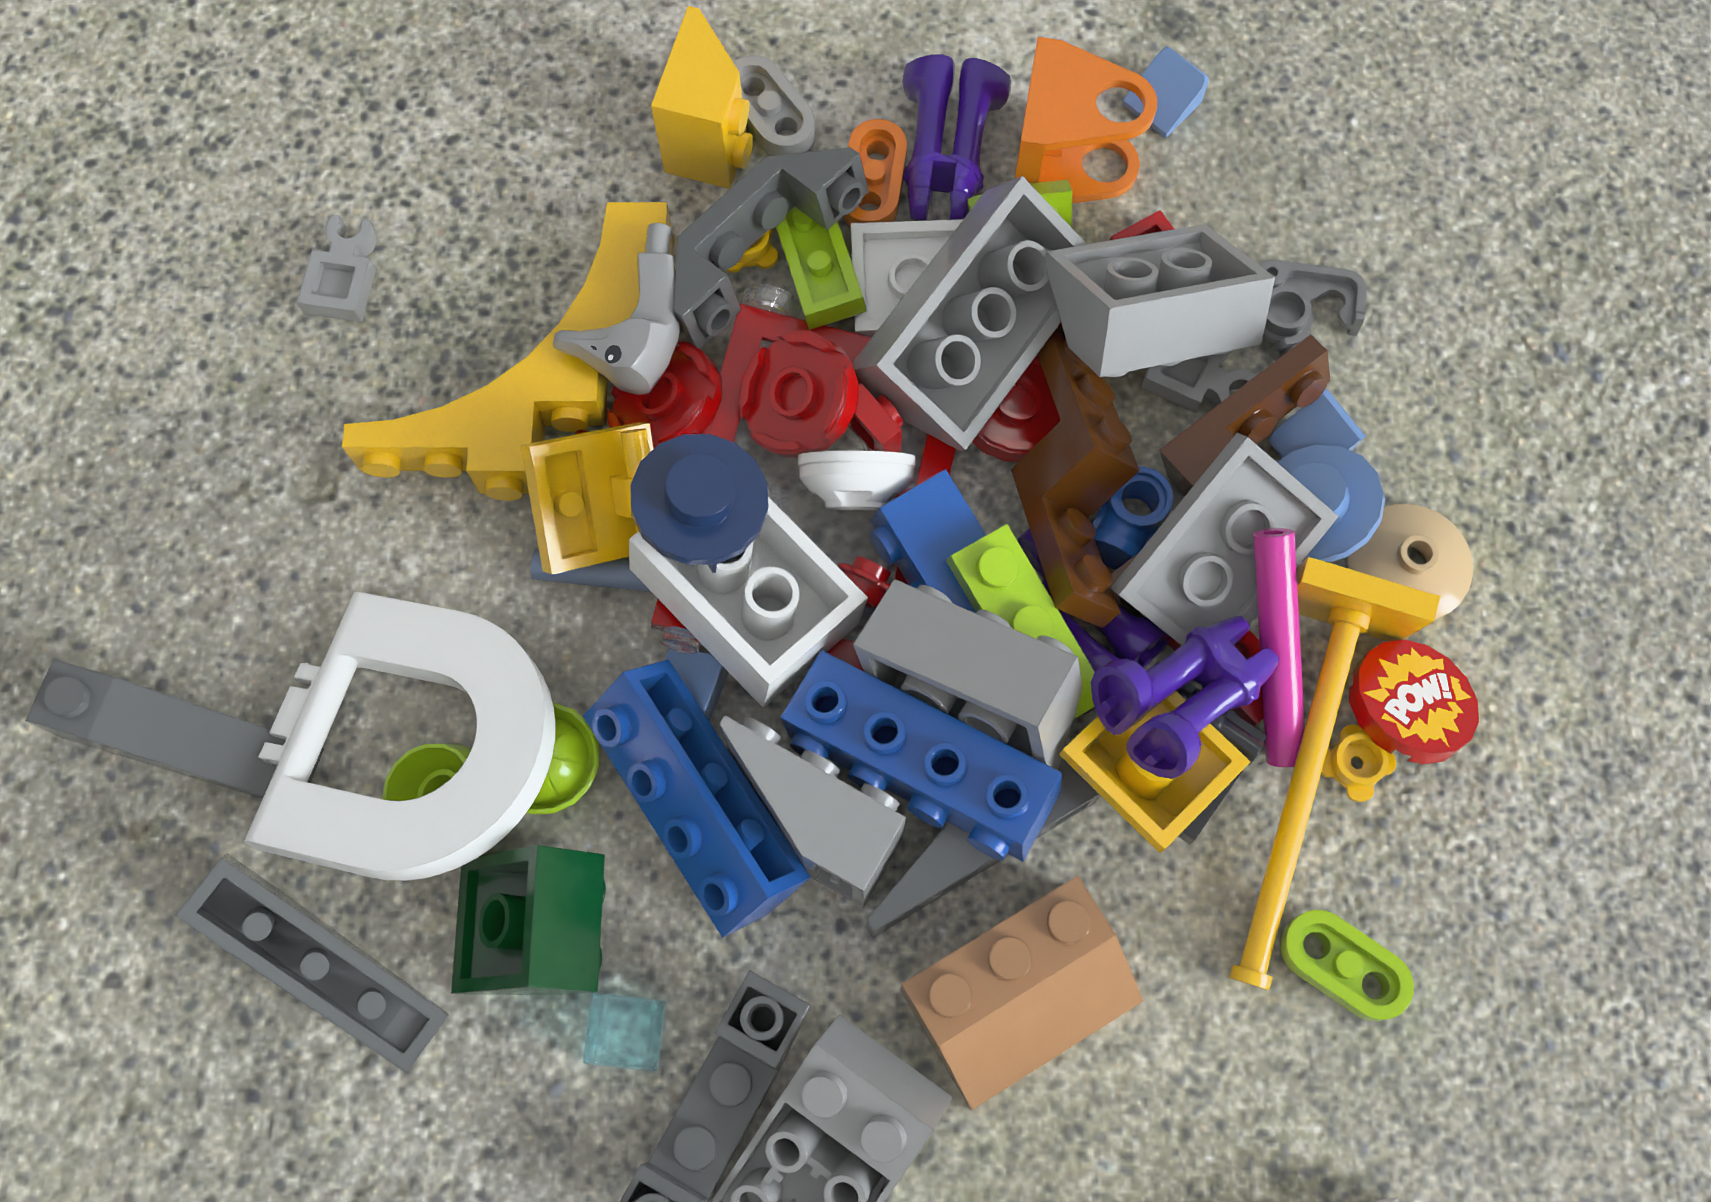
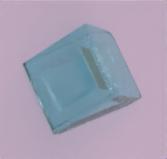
M592 993L583 1064L658 1071L666 1002Z

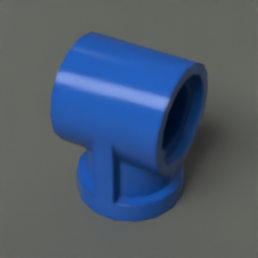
M1144 466L1139 467L1140 471L1102 505L1093 522L1096 531L1094 540L1102 562L1111 569L1117 570L1138 554L1165 522L1171 510L1174 499L1172 487L1166 477L1155 469ZM1129 498L1142 500L1149 507L1151 514L1145 516L1134 515L1125 508L1122 501Z

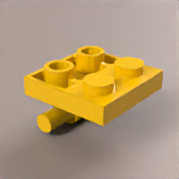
M639 422L521 445L543 572L557 574L629 557V539L639 532L631 516L630 485L640 461L653 450L650 424Z

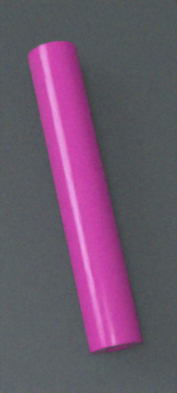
M1271 528L1253 533L1260 651L1269 647L1279 657V663L1273 674L1262 685L1264 730L1267 736L1265 738L1266 762L1275 767H1294L1305 729L1295 532L1287 528Z

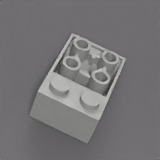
M724 715L719 725L729 753L810 877L864 908L903 839L906 817L896 812L899 802L886 792L870 784L864 783L859 791L837 779L836 777L840 772L839 768L814 752L804 750L801 757H798L777 745L781 739L780 735L753 718L746 717L743 723L740 724Z
M839 1014L815 1043L711 1202H885L936 1128L952 1096Z

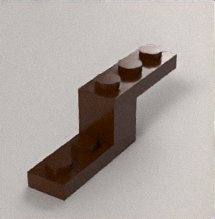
M1056 328L1037 353L1061 421L1011 469L1055 608L1100 628H1104L1121 612L1113 590L1110 589L1113 583L1112 575L1102 562L1094 540L1096 531L1088 518L1140 470L1130 447L1132 442L1131 434L1120 421L1114 407L1115 394L1103 377H1099L1068 347L1064 332Z
M1310 334L1159 449L1169 480L1186 496L1236 433L1247 436L1255 444H1258L1270 435L1281 418L1297 406L1303 408L1313 403L1324 392L1327 383L1330 382L1328 350ZM1138 554L1111 574L1113 579L1112 585ZM1113 591L1116 601L1120 606L1135 616L1140 613Z

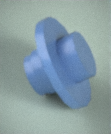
M1316 444L1292 451L1277 462L1339 516L1304 560L1307 557L1325 562L1348 557L1368 543L1382 521L1385 496L1378 472L1362 455L1342 446Z

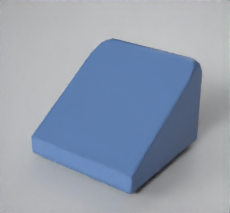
M1168 46L1164 47L1156 55L1141 75L1151 84L1157 96V110L1150 127L1166 138L1202 103L1209 82L1206 74ZM1129 91L1122 101V106L1136 117H1139L1143 112L1142 102L1134 92Z
M1325 389L1313 403L1301 408L1269 436L1268 440L1281 458H1283L1292 451L1316 444L1342 446L1352 451L1366 436L1330 391Z
M669 647L665 660L669 659L710 722L729 672L712 654Z

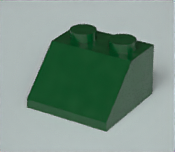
M534 845L480 855L461 866L451 994L567 995L598 992V976L602 965V950L600 947L602 904L606 894L604 880L605 854Z

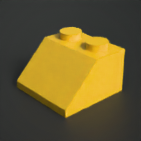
M688 6L651 104L664 173L730 189L737 168L745 169L747 167L752 152L753 135L746 133L749 100L742 98L739 71L699 8Z

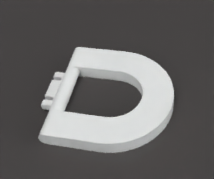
M354 592L321 667L300 663L294 678L299 683L310 685L308 689L289 687L269 732L272 736L286 740L283 746L265 742L260 752V759L270 765L275 764L277 767L244 843L264 852L383 880L406 881L432 877L459 868L476 859L496 845L518 824L538 795L548 773L555 743L556 723L551 694L543 675L517 641L503 629L488 620L461 611ZM356 668H366L456 687L469 694L474 704L477 718L475 741L465 763L447 783L425 796L407 801L382 800L308 783V779Z

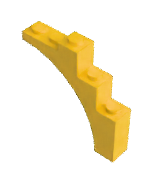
M607 202L599 248L584 286L559 324L526 358L488 385L442 407L394 420L344 424L342 448L357 468L368 475L382 478L398 476L400 471H425L432 476L452 478L460 476L462 471H467L479 493L485 494L489 498L512 501L520 499L522 494H529L521 445L544 441L545 426H552L564 432H577L580 429L586 430L588 426H606L608 379L581 359L555 349L553 346L554 335L561 330L583 331L609 327L631 317L639 300L637 257L638 253H644L648 225L662 223L672 229L667 202ZM673 229L669 251L670 255H672L673 253Z

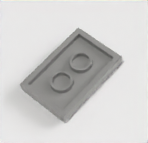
M1236 433L1110 589L1180 645L1185 643L1187 634L1195 627H1209L1234 616H1243L1250 625L1258 615L1253 533L1271 528L1294 530L1297 568L1339 516L1251 439Z

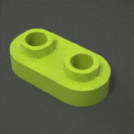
M1310 910L1294 917L1284 927L1280 938V950L1283 960L1289 969L1357 1017L1368 1021L1387 1020L1399 1016L1410 1005L1414 995V981L1407 965L1398 956L1336 914L1326 910ZM1307 935H1314L1322 942L1323 954L1319 959H1314L1305 952L1304 939ZM1366 974L1375 976L1381 984V993L1377 999L1368 997L1363 991L1362 981Z

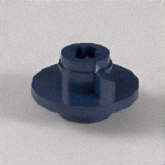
M683 434L658 444L640 461L630 485L631 516L642 539L664 557L687 565H708L712 573H716L718 563L740 555L759 536L769 508L767 481L756 460L736 443L712 434Z

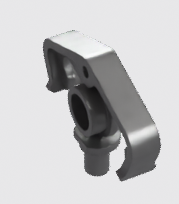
M1268 259L1259 263L1262 268L1275 277L1263 333V339L1274 344L1271 348V355L1274 361L1278 360L1310 334L1316 339L1312 333H1309L1313 323L1311 303L1326 294H1335L1342 299L1344 306L1338 311L1337 318L1342 327L1348 329L1347 335H1358L1366 316L1367 287L1363 277L1357 272L1343 268ZM1228 355L1223 356L1221 363L1227 359Z

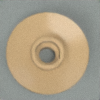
M1394 504L1384 507L1382 521L1368 543L1346 557V568L1441 596L1435 620L1447 615L1461 603L1469 590L1473 576L1471 552L1465 538L1457 527L1440 513L1414 504ZM1411 547L1418 550L1424 556L1426 563H1414L1409 558L1407 549Z

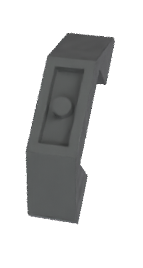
M848 147L766 156L678 236L674 312L690 344L700 349L713 336L721 334L729 327L733 318L741 311L728 276L724 271L736 265L744 252L768 230L777 227L794 206L826 230L831 228L843 215L853 212L858 207L862 198L869 192L860 154L857 151Z
M749 970L714 1032L718 1035L716 1042L648 1163L640 1164L620 1202L709 1201L777 1077L811 1007L810 1004Z

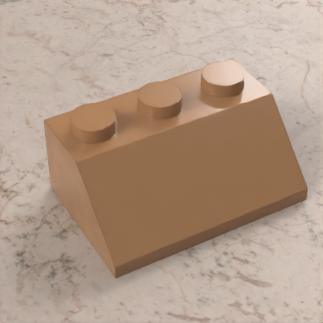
M1078 875L905 981L900 987L901 994L970 1110L975 1109L1143 1002L1115 932Z

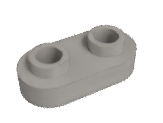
M758 55L744 56L735 60L733 63L740 74L742 98L749 100V116L746 128L762 148L772 156L807 152L815 140V117L808 103L771 60ZM753 90L762 92L760 95L755 97L746 95L748 92ZM784 130L795 132V134L788 136L779 135Z

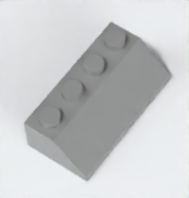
M1023 176L987 189L853 361L858 384L862 383L875 399L880 395L885 396L896 408L903 421L959 451L966 450L1061 323L1045 265L1046 251L1087 245V243Z

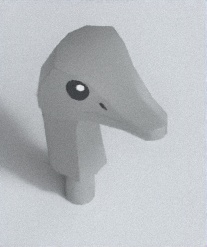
M662 223L648 225L644 253H638L639 300L631 317L619 324L604 328L583 331L561 330L555 333L553 341L555 349L581 359L605 376L619 390L635 395L649 393L658 382L670 362L680 333V322L674 312L676 268L673 256L669 254L672 229Z

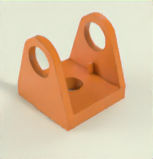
M1037 37L1014 179L1023 176L1029 183L1068 180L1073 191L1072 204L1110 199L1126 193L1135 183L1140 167L1138 153L1128 140L1140 136L1151 126L1157 110L1155 90L1145 78L1137 73L1063 40ZM1124 88L1134 92L1140 98L1143 112L1139 117L1130 122H1114L1105 118L1099 112L1096 99L1107 89ZM1100 148L1109 149L1117 152L1123 158L1126 164V172L1116 181L1099 182L1086 174L1082 166V159L1092 150Z

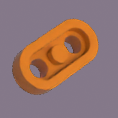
M871 119L859 124L853 130L848 143V147H851L860 154L869 192L862 198L858 207L853 212L842 216L843 220L850 227L851 223L894 222L899 209L907 158V139L902 129L895 123L885 119ZM880 153L885 155L886 158L879 161L871 159L869 156ZM871 203L879 208L873 211H866L860 207Z

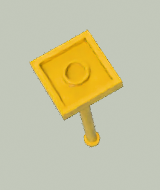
M1307 557L1296 568L1299 615L1329 623L1333 628L1239 966L1232 964L1229 975L1231 979L1265 990L1270 989L1273 977L1266 975L1358 635L1362 633L1385 641L1403 640L1434 622L1441 597L1311 557Z

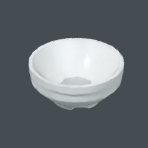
M821 451L802 453L798 455L799 478L812 494H817L824 500L825 508L878 510L896 495H899L913 480L915 456L906 453L883 451Z

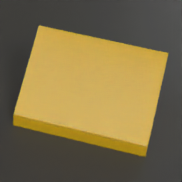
M1174 692L1149 711L1141 721L1120 735H1113L1107 731L1099 717L1095 718L1059 754L1160 854L1250 763L1236 747L1209 724L1198 733L1202 744L1198 759L1191 769L1181 776L1169 779L1155 776L1140 768L1130 758L1126 750L1127 742L1138 727L1149 719L1163 713H1169L1184 703L1186 700L1178 692Z

